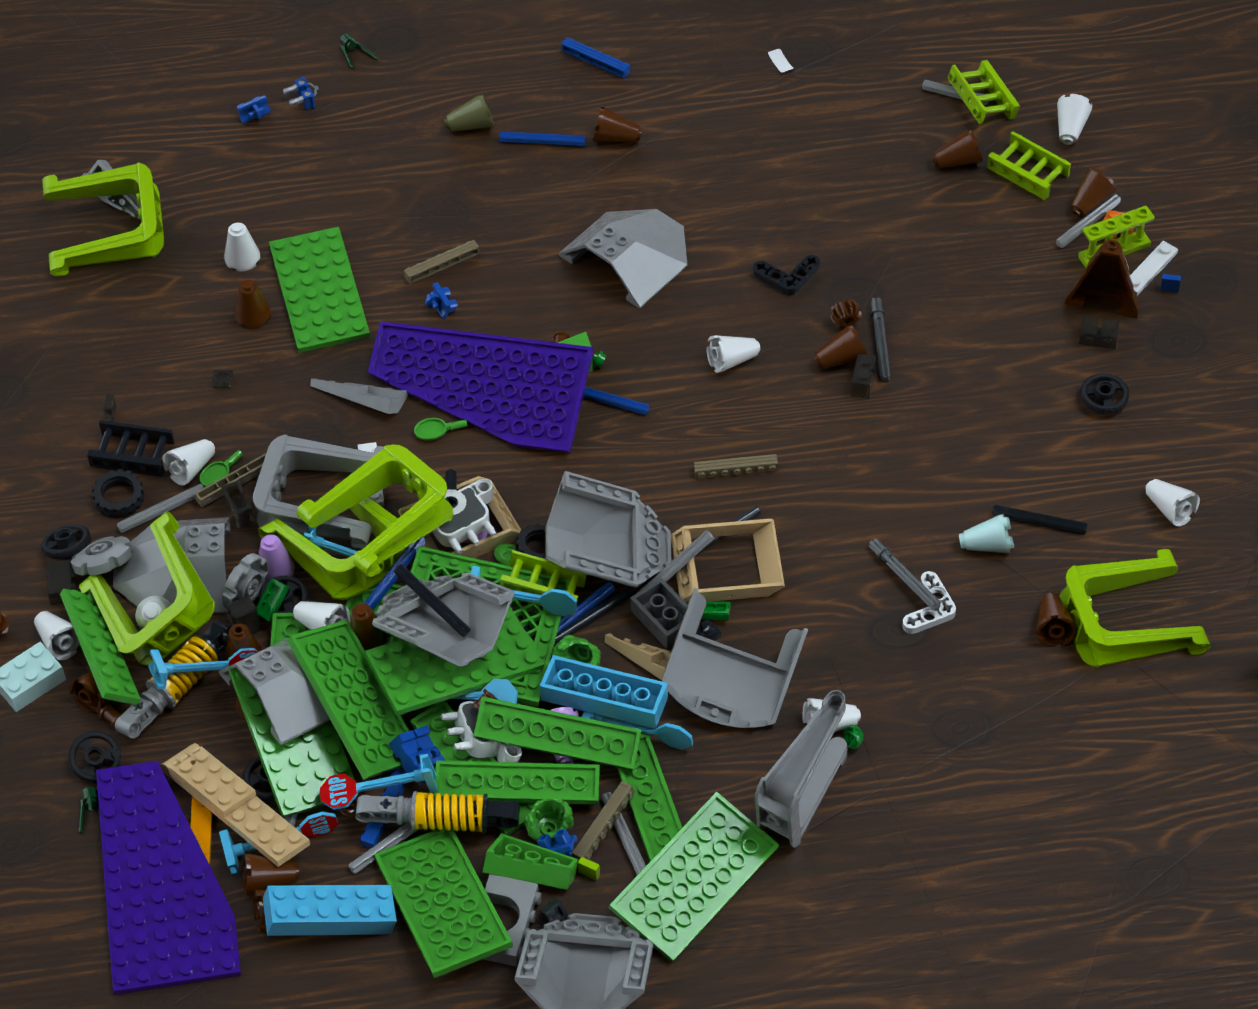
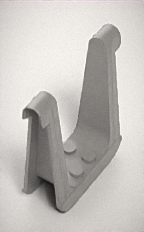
M288 435L277 437L268 447L253 492V503L259 510L257 514L259 528L277 518L301 535H304V532L308 533V525L296 514L299 506L281 502L282 493L280 491L281 488L286 486L287 474L294 470L354 472L380 452L383 447L377 446L374 453ZM337 515L317 526L316 536L351 540L353 548L363 549L368 544L372 526L367 522Z
M833 690L827 694L822 701V707L767 775L761 778L755 792L757 826L761 830L768 827L790 839V845L793 848L801 843V838L840 765L844 764L847 758L848 749L846 741L841 737L832 738L846 710L845 695L839 690Z

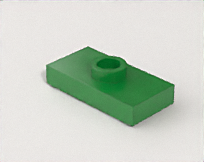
M271 578L254 613L272 622L273 613H277L289 587Z
M706 601L701 619L729 620L731 602Z

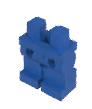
M428 725L399 734L389 743L396 758H400L402 767L407 773L421 769L420 755L423 754L429 755L435 771L436 761H445L443 755L441 756L439 749L434 746L428 735L431 732ZM425 781L418 782L419 785L426 783Z

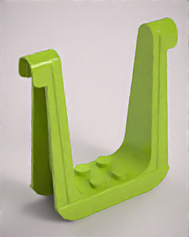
M137 163L58 181L56 175L45 176L42 179L44 199L49 201L136 194L138 204L141 205V208L138 209V214L142 222L135 230L49 253L51 275H67L69 273L68 267L155 257L164 247L160 193L158 187L153 183L151 171L146 165Z
M394 444L384 446L380 452L318 501L313 502L308 499L296 511L297 516L311 528H315L390 485L403 484L410 493L414 492L417 494L419 501L355 556L353 564L368 577H373L381 572L380 563L447 521H451L454 515L453 507L445 499L447 493V483L407 448Z
M370 497L349 508L361 521L367 522L372 526L371 532L376 537L398 519ZM277 518L258 529L261 539L267 535H276L290 556L333 599L338 600L353 598L378 584L406 549L404 548L380 563L381 572L373 577H368L353 564L355 556L360 551H357L347 559H336Z
M168 511L151 523L150 527L176 586L177 596L168 608L163 609L143 629L138 632L101 574L89 576L79 584L82 593L88 592L93 594L118 651L125 654L133 653L138 663L148 666L149 663H154L150 650L158 649L163 660L206 624L215 608V601L210 596L174 535L179 530V524Z
M1158 550L1157 558L1081 566L1073 565L1068 570L1065 577L1067 586L1061 591L1060 597L1076 624V636L1073 641L1079 656L1085 663L1099 668L1104 665L1188 648L1190 654L1198 655L1207 652L1211 648L1202 626L1108 631L1099 625L1098 614L1092 609V599L1090 597L1092 595L1172 576L1177 573L1178 566L1171 550Z

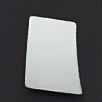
M781 49L768 52L771 60L780 72L793 69Z

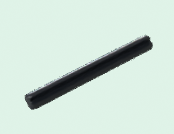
M994 505L992 510L993 516L1003 514L1004 517H1009L1012 520L1082 534L1087 532L1088 524L1085 522L1001 505Z
M399 564L394 569V573L462 637L470 633L471 628L403 564Z

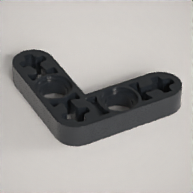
M808 255L790 274L765 261H757L753 265V275L784 294L795 295L819 270L820 259L815 255ZM804 273L806 276L798 277L796 274ZM772 276H779L780 279H779V280H773V279H771V277H772Z

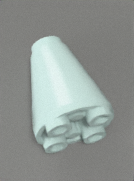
M1001 514L959 534L961 548L972 551L1009 553L1010 549L1014 548L1013 538L1008 535L1007 530L1011 529L1009 517H1004Z

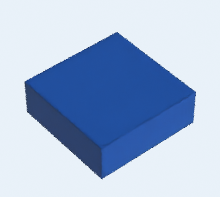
M1162 274L1160 291L1178 293L1181 276Z

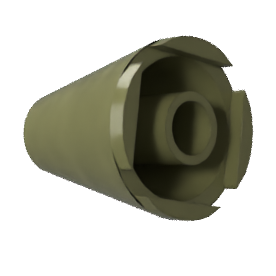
M483 93L446 115L447 119H444L447 129H451L452 132L494 127L492 115Z

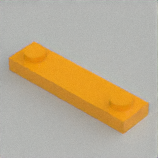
M192 796L191 829L210 865L213 813Z

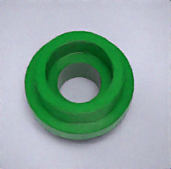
M603 351L595 353L592 359L594 368H601L607 356L603 354Z

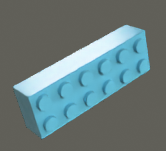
M553 655L540 684L541 701L656 729L668 699V683Z
M391 885L267 886L263 897L267 936L391 934L397 922Z

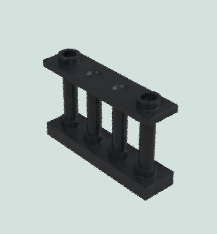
M99 421L103 437L98 450L89 449L87 457L90 467L117 471L118 469H123V471L128 470L132 473L163 477L165 470L160 458L165 443H175L172 430L113 421ZM111 436L121 437L116 453L106 452ZM129 438L139 439L134 455L124 454ZM147 441L158 442L153 458L142 457Z

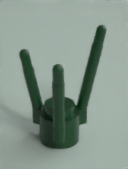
M345 33L340 37V43L342 44L340 49L343 51L351 69L354 66L347 50H353L356 46L374 59H379L374 53L354 39L350 33Z
M87 787L81 792L80 834L83 832L85 807L88 808L89 812H92L93 808L99 804L98 790L95 787Z

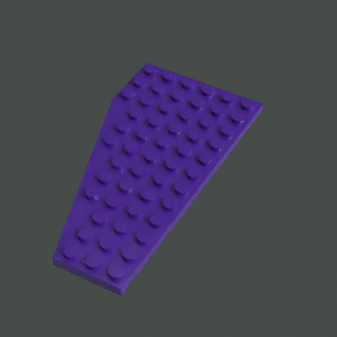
M380 321L368 373L400 390H407L408 394L461 420H466L467 423L516 447L570 454L594 349L588 346Z
M153 761L96 770L114 995L240 976L241 967L235 915L158 762Z

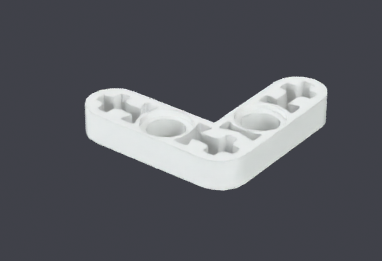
M924 572L921 575L920 582L932 594L941 593L943 595V598L938 599L941 601V606L936 610L926 607L906 615L903 618L902 627L908 634L918 633L950 621L955 617L956 606L934 572ZM931 614L934 616V619L929 621L924 616Z

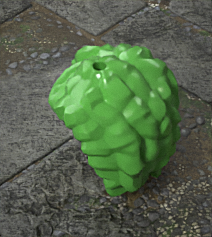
M566 635L553 648L552 656L555 655L596 666L600 665V650L597 646L589 643L587 639Z
M551 797L550 799L543 798L541 801H537L524 820L528 835L533 840H536V842L544 834H549L552 840H556L554 835L557 831L561 829L568 830L573 827L572 808L569 807L567 802L556 797Z

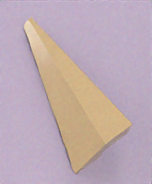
M610 633L605 635L604 642L662 680L671 651L644 643L641 645L631 644V639L625 638L623 641Z

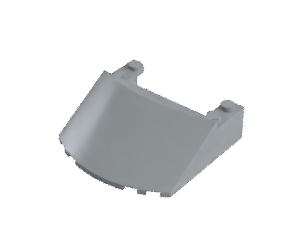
M695 588L678 630L661 682L668 683V692L682 706L708 721L737 728H756L775 724L808 629L804 628L802 631L798 629L790 630L785 636L777 662L773 663L697 635L696 631L706 606V599L702 594L698 593L699 589Z

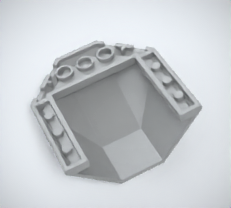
M658 209L606 212L559 253L560 257L573 264L589 250L611 264L629 292L626 295V300L639 309L688 266L684 226Z
M565 471L546 524V559L566 569L637 587L660 572L672 561L671 531L666 525L663 527L656 519L658 516L648 505L645 506L639 499L640 495L636 491Z
M231 518L178 520L179 530L174 535L210 596L215 601L213 614L229 613V610L223 606L222 595L227 582L225 535H231ZM148 526L130 542L133 549L131 558L113 570V590L125 596L127 601L136 608L142 600L150 596L164 597L171 604L177 596L174 581L151 527Z
M462 573L461 577L452 579L451 575L435 577V581L420 579L431 592L471 628L470 633L465 637H462L408 585L384 596L382 599L383 605H380L376 612L377 618H374L372 621L374 627L454 665L463 667L468 665L470 661L484 657L487 652L493 650L515 593L511 589L471 573Z
M286 639L219 671L220 676L230 686L233 683L228 670L229 668L237 667L252 684L273 726L270 728L271 734L281 745L330 721L328 714Z
M573 913L568 915L567 920L562 922L555 920L544 924V928L541 930L531 929L527 932L515 975V982L541 1009H625L644 994L653 943L648 939L644 941L640 938V933L633 930L630 926H623L621 920L617 917Z

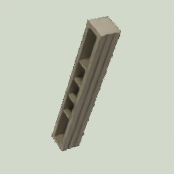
M475 240L447 250L424 262L406 268L404 270L405 278L409 284L479 255V246Z
M266 454L195 492V499L198 504L204 507L259 476Z
M777 454L694 462L695 479L778 471Z
M621 781L573 850L574 858L579 860L581 857L590 860L593 851L598 848L600 841L605 838L606 832L612 828L615 819L619 818L622 809L626 808L627 802L634 796L633 786Z

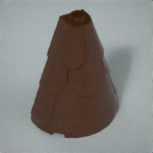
M1106 240L1079 276L1078 281L1069 291L1065 301L1066 305L1083 308L1086 294L1120 300L1122 304L1119 315L1138 318L1139 305L1129 274V266L1121 244L1118 241Z

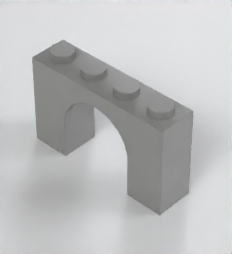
M489 874L485 891L491 902L512 908L519 915V919L516 925L507 931L512 940L513 947L486 957L484 960L517 967L526 934L531 930L529 929L530 923L535 921V906L540 904L542 893L539 892L538 884Z

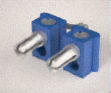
M302 76L300 79L295 80V85L283 89V93L286 95L297 91L299 97L289 100L290 106L303 103L305 109L309 110L316 108L314 96L317 95L319 88L312 83H307L305 77ZM308 85H310L312 88H315V89H314V94H313L311 88L308 87Z

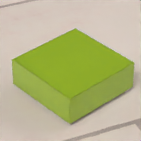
M581 857L578 861V873L597 881L600 876V865Z

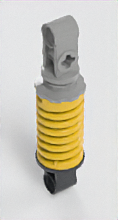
M218 620L214 621L202 635L194 633L191 639L167 663L181 664L220 661L221 655L219 652L227 645L229 630L232 626ZM208 671L179 672L168 675L166 689H157L153 677L150 680L148 679L145 683L147 691L140 694L141 700L137 705L131 704L117 718L115 722L116 731L132 739L138 737L154 718L163 712L165 707L173 709L176 706L175 704L182 698V695H185L187 690H190L192 685H195Z
M417 791L413 792L412 798H404V796L362 795L357 798L355 818L363 823L382 822L398 823V825L410 823L412 830L422 828L427 830L429 827L431 830L436 828L443 830L445 828L447 831H450L453 828L455 831H459L461 828L462 831H467L469 828L471 832L476 830V832L486 833L487 827H517L519 825L520 804L516 801H489L488 794L473 796L468 794L467 800H465L464 794H460L459 800H457V794L453 793L451 800H449L448 793L443 795V799H441L440 793H436L434 799L433 793Z

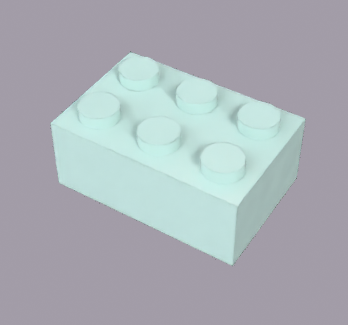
M39 642L0 667V694L17 712L65 681L66 677L60 663Z

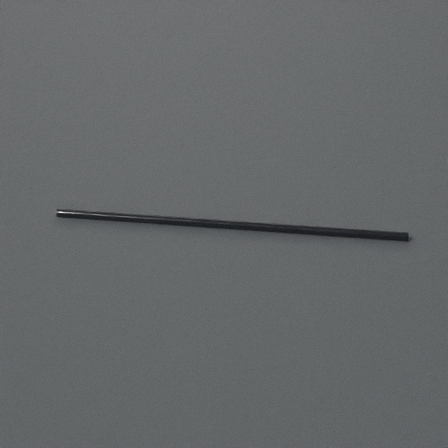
M754 506L731 522L752 520L761 514L760 509ZM725 536L714 537V539L700 552L710 547L717 541L721 540ZM657 574L637 587L629 586L559 631L554 646L564 636L573 635L635 595ZM453 699L447 704L454 711L459 708L460 704L470 700Z

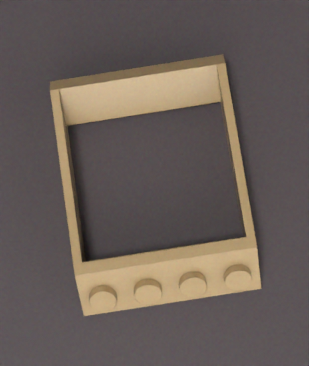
M477 476L458 484L457 489L460 490L480 479L487 478ZM494 484L493 500L488 505L504 531L497 533L495 536L480 540L478 545L471 544L462 548L463 551L460 554L456 551L452 552L453 554L477 558L493 551L500 544H510L517 540L518 533L520 534L521 528ZM417 502L400 508L398 510L400 516L407 512ZM430 534L425 535L426 542L422 547L438 550Z
M773 519L683 526L671 534L674 559L692 543L691 539L698 538L706 530L713 537L753 534L761 584L699 589L693 557L676 572L679 596L686 604L689 603L695 588L699 589L698 593L702 594L706 601L711 602L768 597L785 587Z

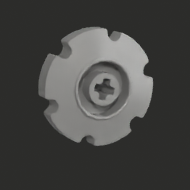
M105 537L92 541L79 553L72 556L70 562L74 572L78 575H98L123 565L131 558L133 549L130 540L126 537Z
M251 553L245 556L237 567L235 566L227 579L226 588L222 595V603L226 609L239 614L248 609L251 603L257 599L268 574L269 566L265 558Z

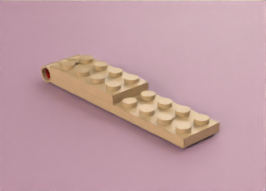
M193 743L161 764L166 776L173 779L277 867L310 846V840L260 800L256 796V790L202 746L200 747L198 744Z

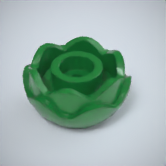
M849 725L844 730L845 737L843 739L847 743V749L853 750L862 744L863 732L857 725Z

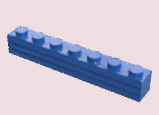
M568 37L561 43L563 52L623 79L630 73V65L628 63H624Z
M398 768L392 773V776L405 774L407 771ZM407 783L387 786L382 796H401ZM368 823L365 833L360 838L362 847L371 849L377 845L387 823Z

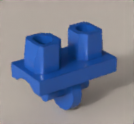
M265 95L253 98L252 101L245 104L237 105L239 117L243 124L253 119L259 120L263 115L271 112Z
M433 283V291L427 294L425 305L427 308L437 310L442 319L447 318L449 312L456 311L458 304L455 299L448 300L451 295L448 287L441 288L439 283Z
M561 829L554 835L556 840L552 841L549 834H544L537 841L538 845L543 848L570 856L572 855L573 844L578 839L576 835L570 836L566 829Z

